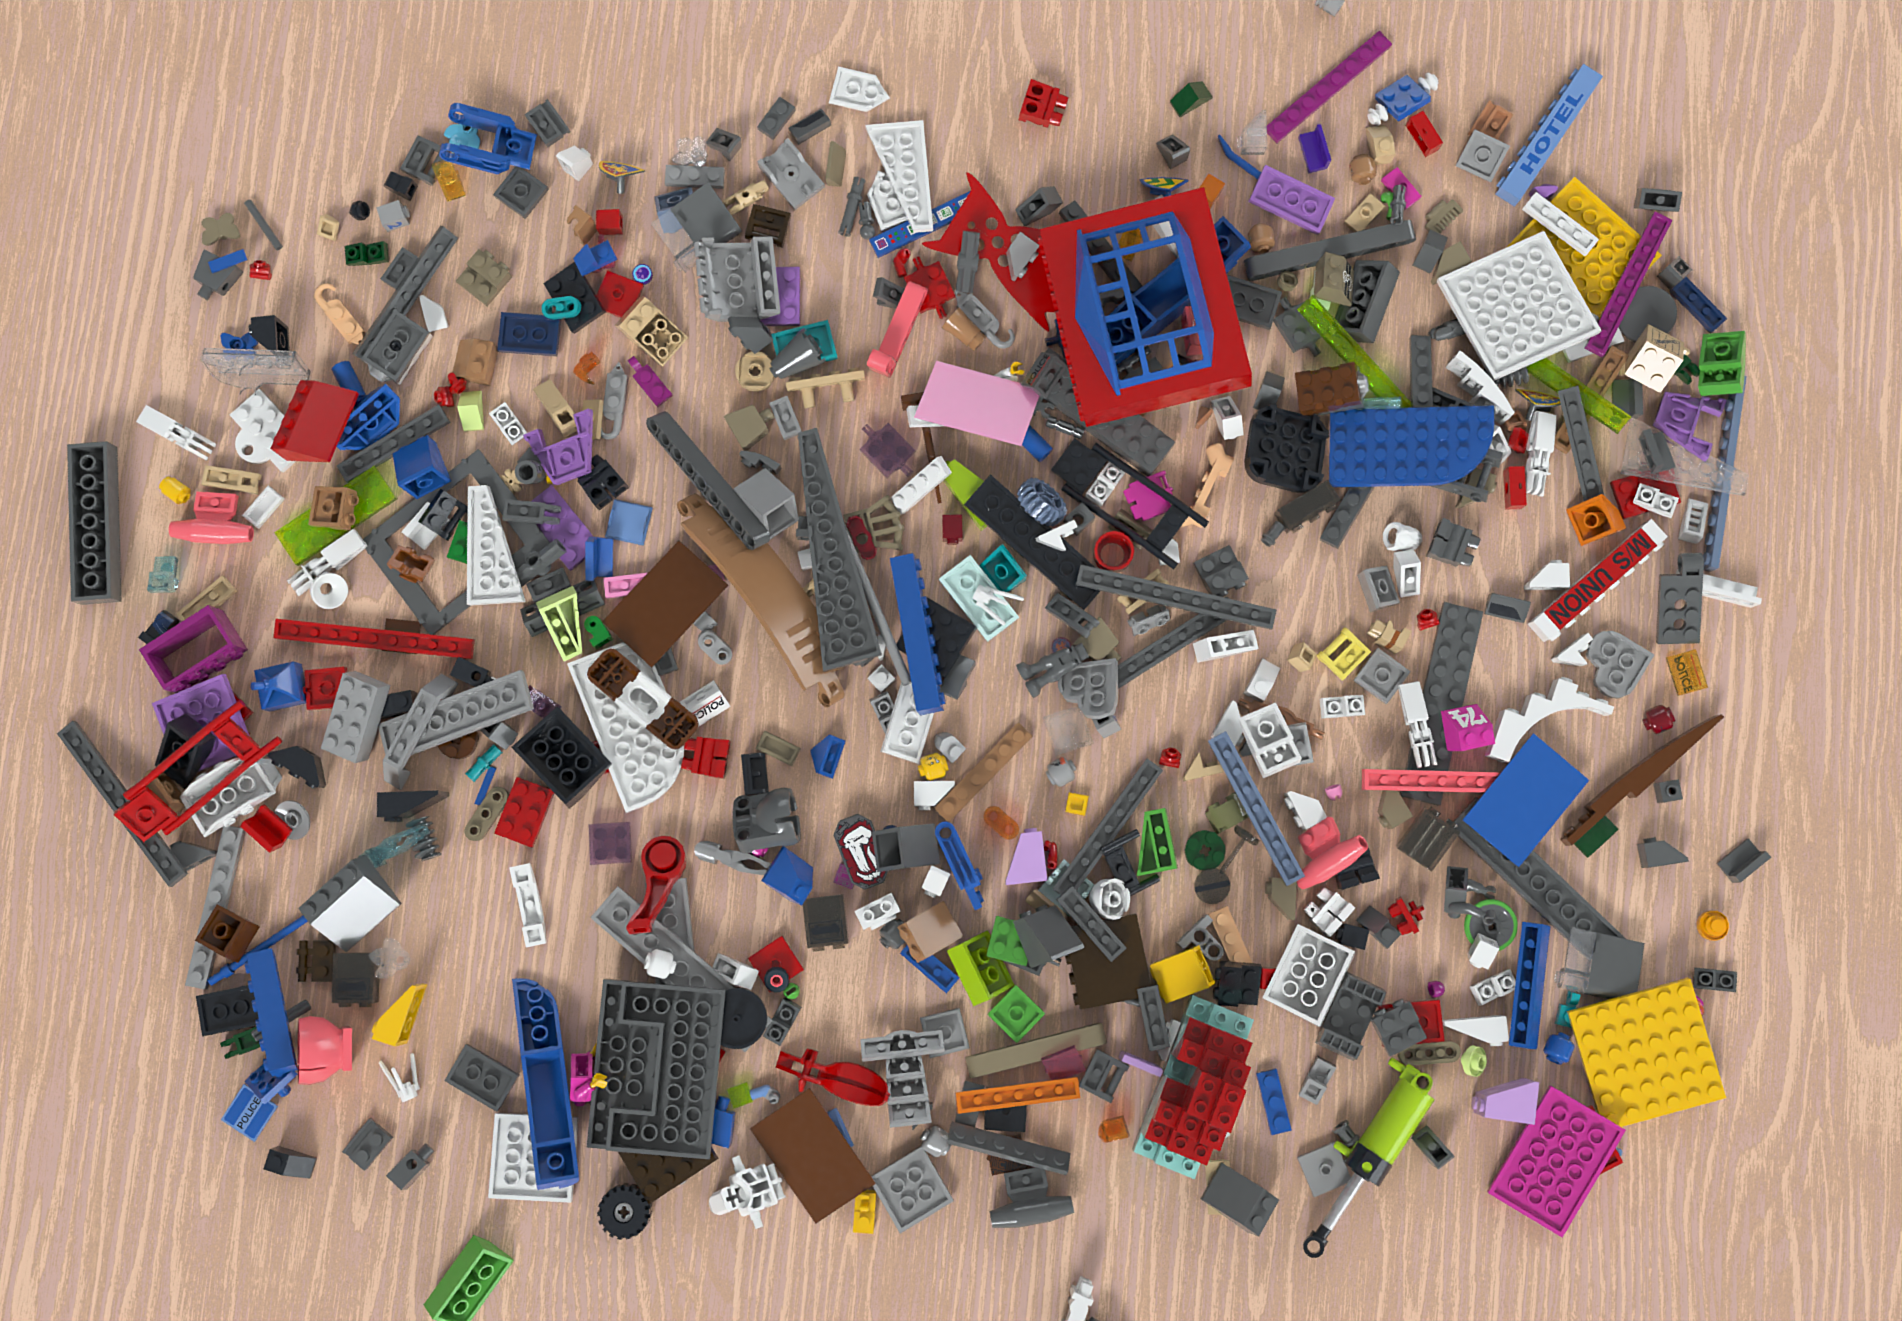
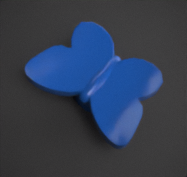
M249 332L241 338L234 337L228 333H221V343L226 348L223 354L226 360L232 361L238 356L252 360L257 356L253 347L257 346L258 341Z

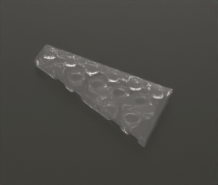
M1632 417L1630 418L1621 474L1742 496L1746 494L1749 474L1710 455L1706 462L1702 461L1665 434L1664 436L1676 468L1651 474L1638 438L1643 430L1651 429L1652 434L1661 431Z

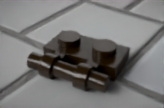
M308 940L299 941V949H297L299 960L298 967H296L298 982H306L307 974H312L311 982H334L336 944L331 940H314L313 949H308ZM307 955H312V967H307Z

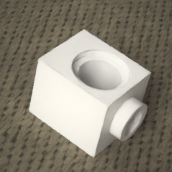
M1478 933L1467 953L1468 959L1477 968L1484 967L1489 969L1499 951L1497 941Z

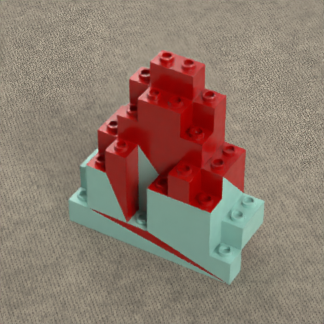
M1191 994L1180 1021L1181 1024L1163 1066L1162 1075L1159 1077L1132 1149L1133 1152L1152 1159L1158 1165L1195 1179L1200 1164L1208 1165L1213 1149L1221 1150L1227 1132H1232L1247 1091L1244 1089L1251 1070V1067L1246 1064V1060L1253 1043L1247 1040L1254 1019Z

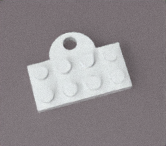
M258 389L230 414L234 421L242 428L236 437L235 447L239 456L247 462L261 464L271 460L284 473L296 461H286L270 448L285 415L262 390ZM247 446H253V452L250 455H245L244 451Z

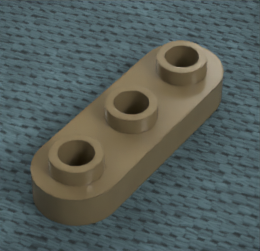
M494 787L486 795L465 827V835L469 840L480 841L486 836L503 811L509 797V793L505 788ZM497 793H499L501 796V798L498 801L495 800V795ZM488 810L489 816L485 818L483 812ZM474 827H476L478 830V832L475 835L472 834V829Z
M1452 1041L1421 1043L1399 1052L1398 1059L1405 1065L1408 1063L1410 1065L1450 1063L1460 1058L1461 1049L1458 1044ZM1450 1047L1452 1052L1450 1055H1447L1446 1049ZM1430 1049L1431 1055L1427 1057L1425 1051ZM1406 1051L1411 1052V1056L1409 1058L1405 1057Z

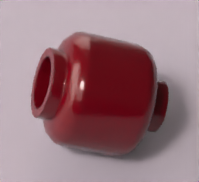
M1658 705L1646 710L1645 719H1642L1646 730L1651 729L1654 734L1671 729L1673 722L1676 721L1671 709L1664 705Z

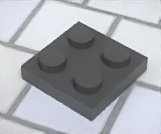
M515 166L493 195L526 219L549 188L523 168Z

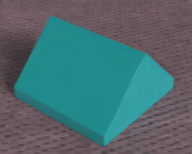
M1003 544L979 565L994 586L1000 591L1009 593L1026 581L1027 578L1025 572Z

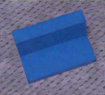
M589 537L585 541V580L594 581L596 577H613V538Z

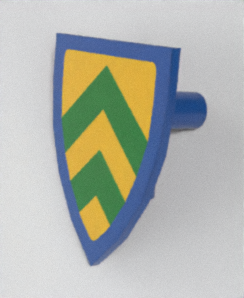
M1172 177L1139 179L1142 185L1150 188V194L1159 196L1162 194L1163 197L1170 196L1172 191L1189 182L1188 179Z

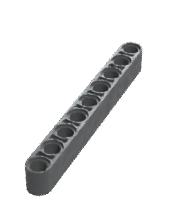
M1405 220L1400 225H1394L1395 223L1249 257L1243 261L1248 281L1280 275L1284 271L1293 272L1314 267L1325 252L1344 256L1345 259L1410 244L1416 241L1412 221Z
M663 411L647 418L646 425L650 433L748 549L754 550L770 541L768 530L668 412Z

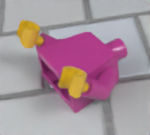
M595 1043L592 1051H588L586 1054H571L570 1101L574 1102L576 1106H584L587 1102L591 1101V1093L595 1090V1086L605 1088L607 1082L604 1081L607 1076L596 1073L592 1079V1061L595 1060L597 1043Z

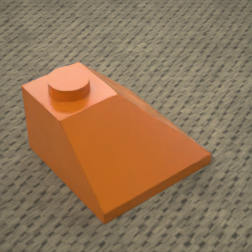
M1603 494L1566 509L1581 546L1627 529L1619 510Z

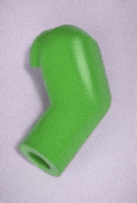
M1391 191L1384 192L1381 195V201L1389 206L1386 216L1387 220L1391 219L1392 212L1390 202L1393 200V192Z

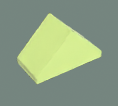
M482 391L462 392L457 407L463 431L484 430Z

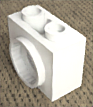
M890 893L854 912L863 930L869 927L871 930H874L897 918L896 913L900 912L901 909L893 893Z

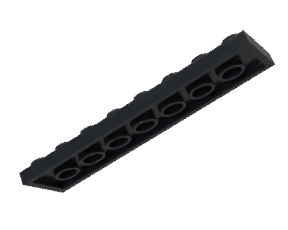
M990 474L966 501L964 506L1078 607L1085 610L1100 591L1076 585L1080 565L1096 567L1062 537L1061 540L1066 551H1060L1037 542L1036 537L1053 529L1050 526L1041 524L1040 521H1036L1034 517L1030 516L1025 511V508L1021 506L1018 498Z

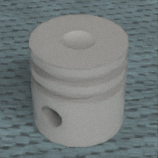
M1317 0L1315 6L1319 5L1320 9L1323 7L1325 12L1335 17L1345 0Z

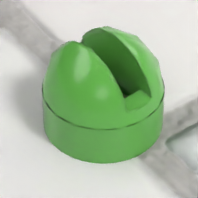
M788 983L786 989L783 990V994L787 999H795L800 993V988L795 983ZM795 987L796 991L788 996L786 992Z

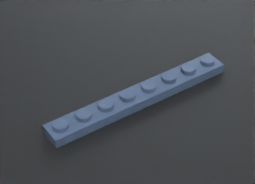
M1225 731L1208 740L1211 749L1285 885L1288 886L1305 877L1227 732Z

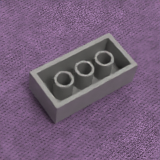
M357 671L343 673L321 749L353 763L368 760L391 685Z

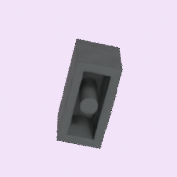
M1638 188L1634 209L1679 212L1682 192Z

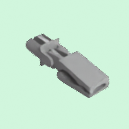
M710 841L699 842L694 850L695 855L703 861L717 864V861L720 860L721 863L745 873L765 875L767 870L747 868L742 862L744 860H754L765 868H769L772 864L751 854H744L741 851L721 850V844Z

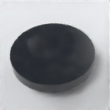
M744 988L726 990L721 1038L722 1046L730 1049H743L753 1045L763 1035L767 1026V1010L761 998L754 992Z

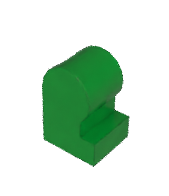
M589 616L585 620L584 627L593 635V638L589 641L595 649H599L614 639L600 618Z

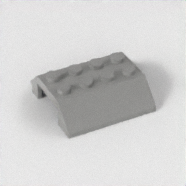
M753 237L751 243H714V238H702L698 242H694L695 257L699 258L696 260L697 276L701 277L697 279L699 295L703 296L699 298L700 310L705 314V318L717 322H728L730 316L758 317L761 320L780 314L773 237Z

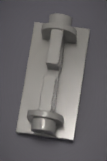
M1158 604L1147 609L1146 611L1149 615L1147 617L1143 611L1131 616L1127 622L1132 627L1133 636L1144 634L1149 629L1162 626L1170 621L1169 610H1166L1165 605Z

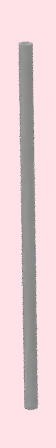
M847 530L866 600L903 686L911 684V677Z

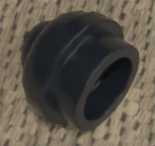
M355 201L350 207L349 214L356 220L362 221L369 217L370 208L366 202Z

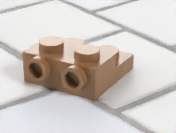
M315 486L308 525L338 530H351V525L355 523L354 507L359 502L357 491L347 487Z

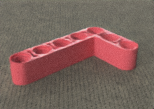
M911 281L907 283L879 350L873 349L868 358L867 366L872 371L888 378L893 374L926 297L927 288Z

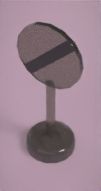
M1236 825L1234 832L1241 837V840L1220 870L1208 868L1197 876L1194 882V890L1197 897L1207 904H1217L1223 901L1230 891V881L1224 872L1245 841L1256 846L1261 841L1241 826Z

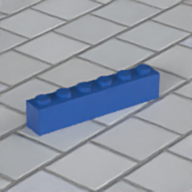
M1522 922L1509 1046L1527 1049H1537L1550 935V926Z
M272 948L246 954L248 961L244 962L245 970L251 976L248 986L250 993L254 992L255 1000H252V1007L254 1012H258L259 1019L255 1020L258 1032L261 1031L263 1038L259 1039L262 1052L265 1051L266 1059H263L265 1071H269L273 1077L298 1070L275 953Z

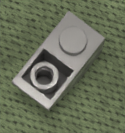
M1021 232L1006 252L1011 280L1014 282L1017 277L1022 278L1028 270L1025 267L1029 261L1033 263L1039 254L1036 252L1039 245Z

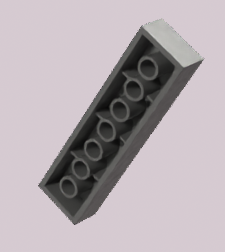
M1048 348L1045 353L1056 355L1062 362H1064L1067 365L1066 359L1057 354L1051 348ZM1067 365L1062 376L1045 400L1052 403L1055 408L1147 477L1151 476L1171 451L1175 441L1139 414L1086 427L1085 421H1080L1077 408L1078 403H1076L1072 387L1074 384L1071 382Z
M107 441L67 444L71 602L80 605L122 602L117 446Z

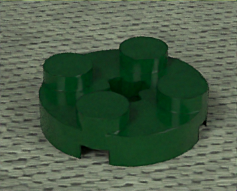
M1207 830L1193 833L1188 838L1184 848L1187 862L1192 867L1202 871H1210L1217 868L1225 858L1226 849L1223 840L1215 832ZM1202 845L1210 848L1206 857L1199 852L1202 849Z

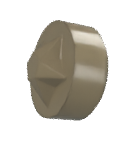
M1284 271L1278 277L1277 284L1284 291H1292L1298 284V279L1292 272Z

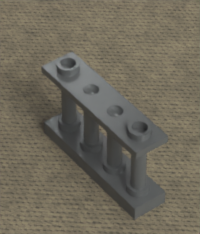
M1493 449L1488 450L1481 462L1484 466L1476 487L1464 484L1467 475L1457 481L1431 487L1468 497L1475 502H1487L1489 491L1484 490L1491 468L1500 467L1503 452Z

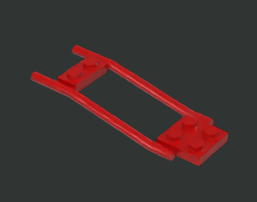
M238 700L205 725L143 779L124 792L123 796L129 801L115 810L114 816L143 842L159 830H162L165 835H169L250 766L280 745L282 740L276 736L260 748L230 718L245 706L242 700ZM213 731L243 762L178 817L175 811L146 786Z

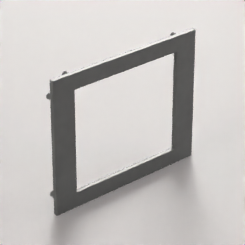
M479 449L466 459H462L460 464L448 472L451 482L419 499L415 498L378 528L372 529V532L363 539L367 544L365 548L367 553L373 558L417 617L419 623L423 625L430 635L436 634L470 607V605H467V591L439 612L418 582L407 581L399 576L401 572L388 567L387 563L394 550L386 539L411 521L427 502L431 503L440 489L448 492L470 474H472L480 486L487 485L490 487L495 505L503 515L504 500H517V498ZM507 521L525 544L511 555L515 569H518L525 563V558L530 552H539L550 543L536 523Z

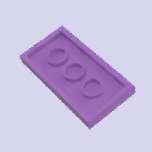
M1265 165L1248 202L1318 235L1322 230L1335 198Z
M551 485L531 502H542L562 507L560 513L545 511V516L559 518L560 524L550 525L544 523L536 525L550 543L554 539H558L563 544L567 552L560 559L572 571L585 560V541L589 537L594 536Z

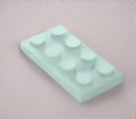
M971 555L939 578L941 584L987 642L1019 619V616L1009 603L1004 605L992 599L989 604L984 603L1006 623L1004 626L983 608L976 605L977 601L973 599V595L979 585L984 587L987 585L993 589L997 588ZM993 593L994 596L999 597L1002 600H1005V598L1002 595Z

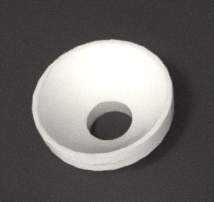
M335 573L320 574L313 580L310 587L312 600L324 609H334L340 606L348 594L346 581ZM324 583L331 585V590L327 594H322L320 591Z

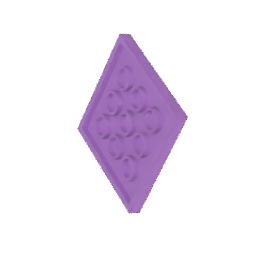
M221 674L152 703V706L164 734L167 723L185 713L204 727L236 703V699L226 674ZM239 710L230 718L249 735ZM213 731L211 733L216 739L212 751L198 772L237 756Z

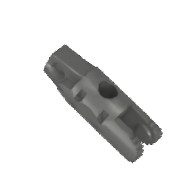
M1457 318L1444 322L1428 332L1431 339H1436L1437 341L1449 340L1466 334Z

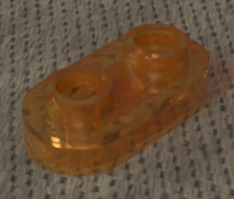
M990 806L985 810L983 815L985 823L1002 838L1011 840L1018 835V824L997 806ZM991 813L997 814L996 820L990 819ZM1011 826L1013 829L1012 833H1006L1005 827Z

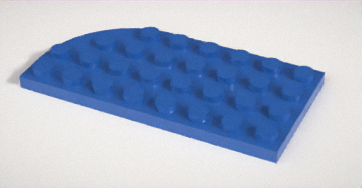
M1494 406L1352 409L1330 413L1329 487L1433 486L1456 481L1473 471L1486 456L1494 433Z

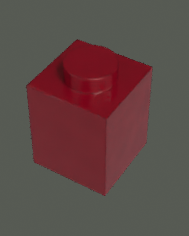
M962 514L942 515L943 542H947V545H957L959 542H963Z

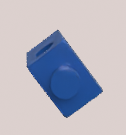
M718 1095L715 1105L712 1144L729 1149L733 1138L735 1112L727 1110L730 1098Z

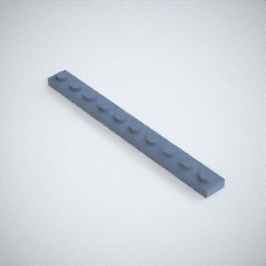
M1744 376L1743 393L1729 394L1724 407L1726 417L1722 422L1723 437L1719 442V449L1721 451L1716 461L1718 471L1713 481L1715 492L1710 502L1712 512L1708 517L1709 533L1705 537L1707 547L1706 552L1703 554L1705 571L1711 572L1719 568L1747 376Z

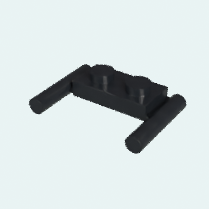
M1137 829L1100 847L1113 878L1124 882L1122 884L1125 888H1128L1130 897L1160 882V878L1155 874L1139 883L1122 845L1140 836Z

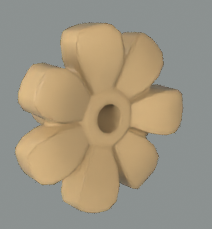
M505 470V475H500L510 491L513 494L514 492L521 491L520 484L523 483L519 482L515 477V470Z

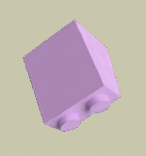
M1029 828L1020 834L1005 879V885L1047 881L1042 831L1037 832V828Z
M1521 1078L1477 1091L1471 1103L1472 1109H1474L1473 1113L1485 1118L1535 1125L1539 1082Z

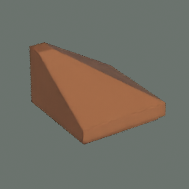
M1203 406L1199 408L1195 425L1196 429H1199L1211 417L1212 409Z
M1520 410L1514 411L1515 413L1504 422L1509 431H1513L1514 427H1519L1526 431L1527 422Z

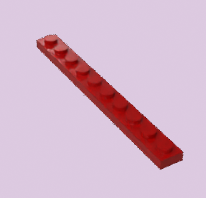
M275 619L273 635L274 639L473 659L475 639L286 619Z

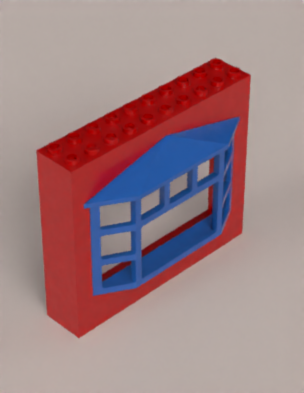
M1204 187L1040 229L1041 236L1037 237L1071 382L1074 384L1072 387L1076 403H1078L1077 408L1080 421H1085L1086 427L1251 387L1252 371ZM1169 221L1173 235L1150 241L1146 227ZM1135 229L1140 230L1143 243L1122 249L1119 248L1116 234ZM1110 236L1113 251L1094 256L1089 255L1086 242ZM1175 243L1196 325L1142 339L1122 256ZM1115 258L1121 280L1097 286L1092 264ZM1123 288L1128 310L1105 316L1099 294ZM1130 318L1135 341L1112 346L1107 323ZM1197 333L1203 359L1180 365L1174 339ZM1168 341L1173 367L1149 372L1144 346ZM1137 348L1143 374L1120 380L1114 354Z

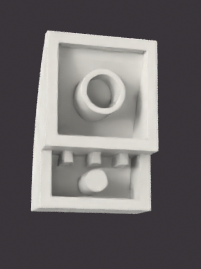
M1276 702L1238 719L1249 749L1263 778L1301 762L1302 758L1293 742L1294 738Z

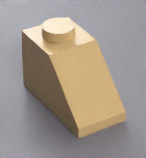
M1385 125L1366 127L1369 155L1374 159L1375 165L1391 163L1396 153L1393 136Z

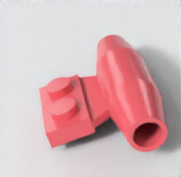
M196 492L193 510L197 519L171 521L169 524V535L173 538L195 543L235 544L251 542L254 537V529L252 526L231 521L234 515H236L238 495Z
M1333 817L1325 818L1298 836L1305 854L1313 860L1302 869L1305 877L1297 880L1296 884L1304 890L1330 879L1354 863L1368 849L1366 840L1358 835L1340 843L1341 834Z

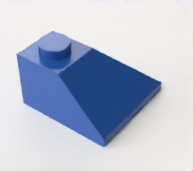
M782 846L761 881L790 902L802 906L813 888V867Z

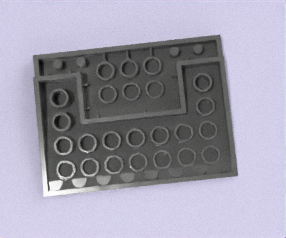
M603 979L594 1075L600 1073L607 1076L604 1080L607 1082L605 1088L595 1086V1090L592 1091L586 1148L710 1159L726 990Z

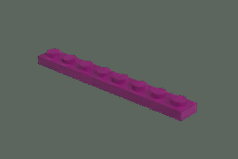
M1379 30L1269 123L1264 131L1278 144L1389 50L1392 43Z
M1656 211L1651 215L1597 322L1601 332L1590 337L1584 349L1600 357L1605 355L1673 221L1672 219Z

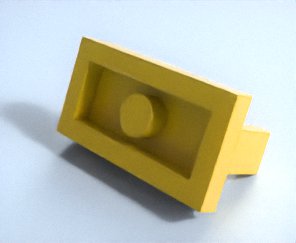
M866 1190L855 1197L853 1233L874 1234L875 1190Z

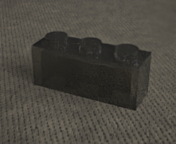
M1329 480L1281 507L1274 515L1284 525L1286 534L1290 531L1296 533L1304 528L1302 524L1307 521L1311 524L1321 518L1319 514L1324 511L1328 514L1337 508L1336 504L1341 499Z

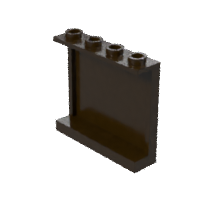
M1137 914L1122 916L1120 919L1103 920L1126 947L1112 962L1108 960L1079 925L1071 926L1084 945L1083 949L1065 955L1067 965L1071 964L1072 973H1069L1071 985H1075L1076 993H1073L1075 1006L1079 1005V1009L1137 999L1138 988L1151 986Z

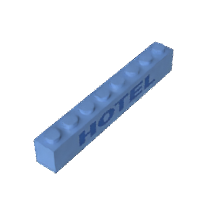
M1585 64L1579 70L1574 69L1568 78L1571 82L1569 85L1564 84L1558 93L1561 95L1559 100L1554 99L1548 110L1551 111L1549 115L1544 114L1538 125L1541 126L1539 130H1533L1527 139L1530 143L1527 147L1523 145L1517 154L1520 157L1518 161L1515 162L1513 160L1508 167V176H1503L1496 185L1499 189L1495 195L1514 207L1517 205L1603 76Z

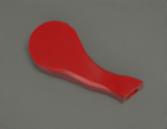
M671 836L655 837L647 842L642 850L641 862L647 888L642 904L632 915L626 926L629 935L652 932L653 923L657 915L665 905L673 885L686 868L687 858L684 848L677 839Z

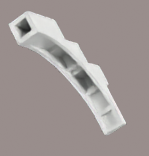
M1566 677L1553 680L1547 699H1545V695L1536 692L1527 695L1520 715L1519 711L1512 708L1499 712L1493 730L1495 744L1488 745L1485 757L1501 763L1509 762L1516 745L1526 731L1542 718L1557 711L1587 709L1600 715L1608 716L1612 714L1614 706L1608 705L1609 702L1597 698L1594 700L1589 698L1587 693L1580 691L1576 693L1578 685L1572 683L1573 680Z

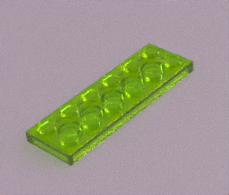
M375 466L343 486L357 491L359 498L358 504L354 507L355 523L351 525V530L398 499ZM310 508L274 533L295 565L299 566L351 530H338L308 525Z

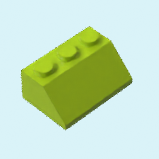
M988 930L947 950L973 1007L992 999L1014 986L1004 962L986 956L991 938Z

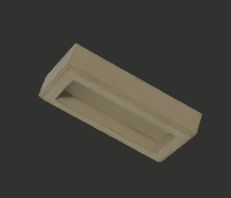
M767 731L763 732L756 746L757 750L790 766H793L801 748Z

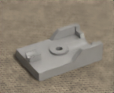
M788 138L784 140V143L779 146L774 154L757 161L759 168L794 210L825 187L822 180L807 164L801 153ZM790 172H793L794 175H793V176H789V173H790Z

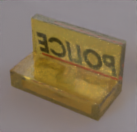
M1696 649L1666 657L1677 696L1708 688Z

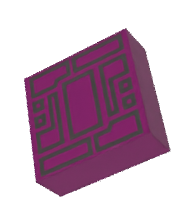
M840 863L833 883L853 889L854 884L850 881L845 865Z

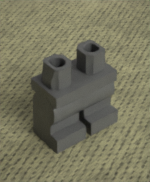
M1442 518L1439 521L1426 557L1451 564L1455 567L1459 564L1469 567L1473 562L1474 555L1466 553L1465 550L1467 547L1476 550L1481 538L1473 535V530L1453 524L1450 520Z

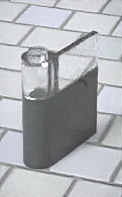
M709 182L651 223L674 255L675 261L673 263L679 272L683 270L685 273L696 266V260L699 259L695 257L694 242H698L702 238H714V243H727L742 232Z
M1571 927L1565 966L1556 972L1554 981L1557 983L1558 988L1606 999L1638 992L1645 943Z

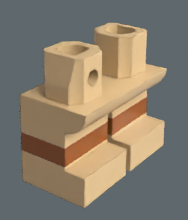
M1377 619L1372 623L1367 634L1376 638L1374 642L1376 645L1397 654L1403 649L1412 631L1405 627L1401 631L1393 629L1392 621L1389 620L1385 624Z

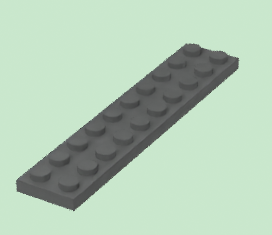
M1447 602L1442 603L1439 625L1437 626L1422 692L1428 713L1427 728H1430L1432 739L1434 740L1433 748L1437 765H1432L1429 755L1430 765L1424 767L1421 758L1422 767L1417 768L1413 748L1410 746L1405 770H1449L1453 751H1447L1441 711L1463 706L1483 611ZM1400 791V796L1441 806L1443 792Z
M1474 798L1448 826L1589 962L1591 960L1595 933L1626 939L1534 851L1529 854L1520 867H1517L1463 821L1464 817L1477 803L1479 798Z

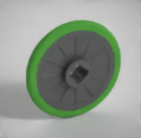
M1488 899L1475 904L1474 906L1481 908L1482 911H1495L1494 928L1489 929L1488 925L1483 923V918H1476L1467 914L1464 921L1467 939L1473 944L1477 934L1480 933L1497 941L1499 951L1505 949L1512 943L1517 934L1518 923L1515 913L1506 903L1499 900Z

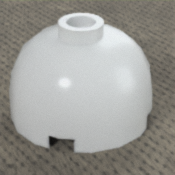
M1109 878L1100 880L1092 887L1089 903L1099 917L1115 920L1120 919L1123 912H1127L1130 904V892L1122 884L1124 883L1123 881Z

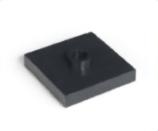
M1027 1105L985 1110L984 1130L1025 1132Z

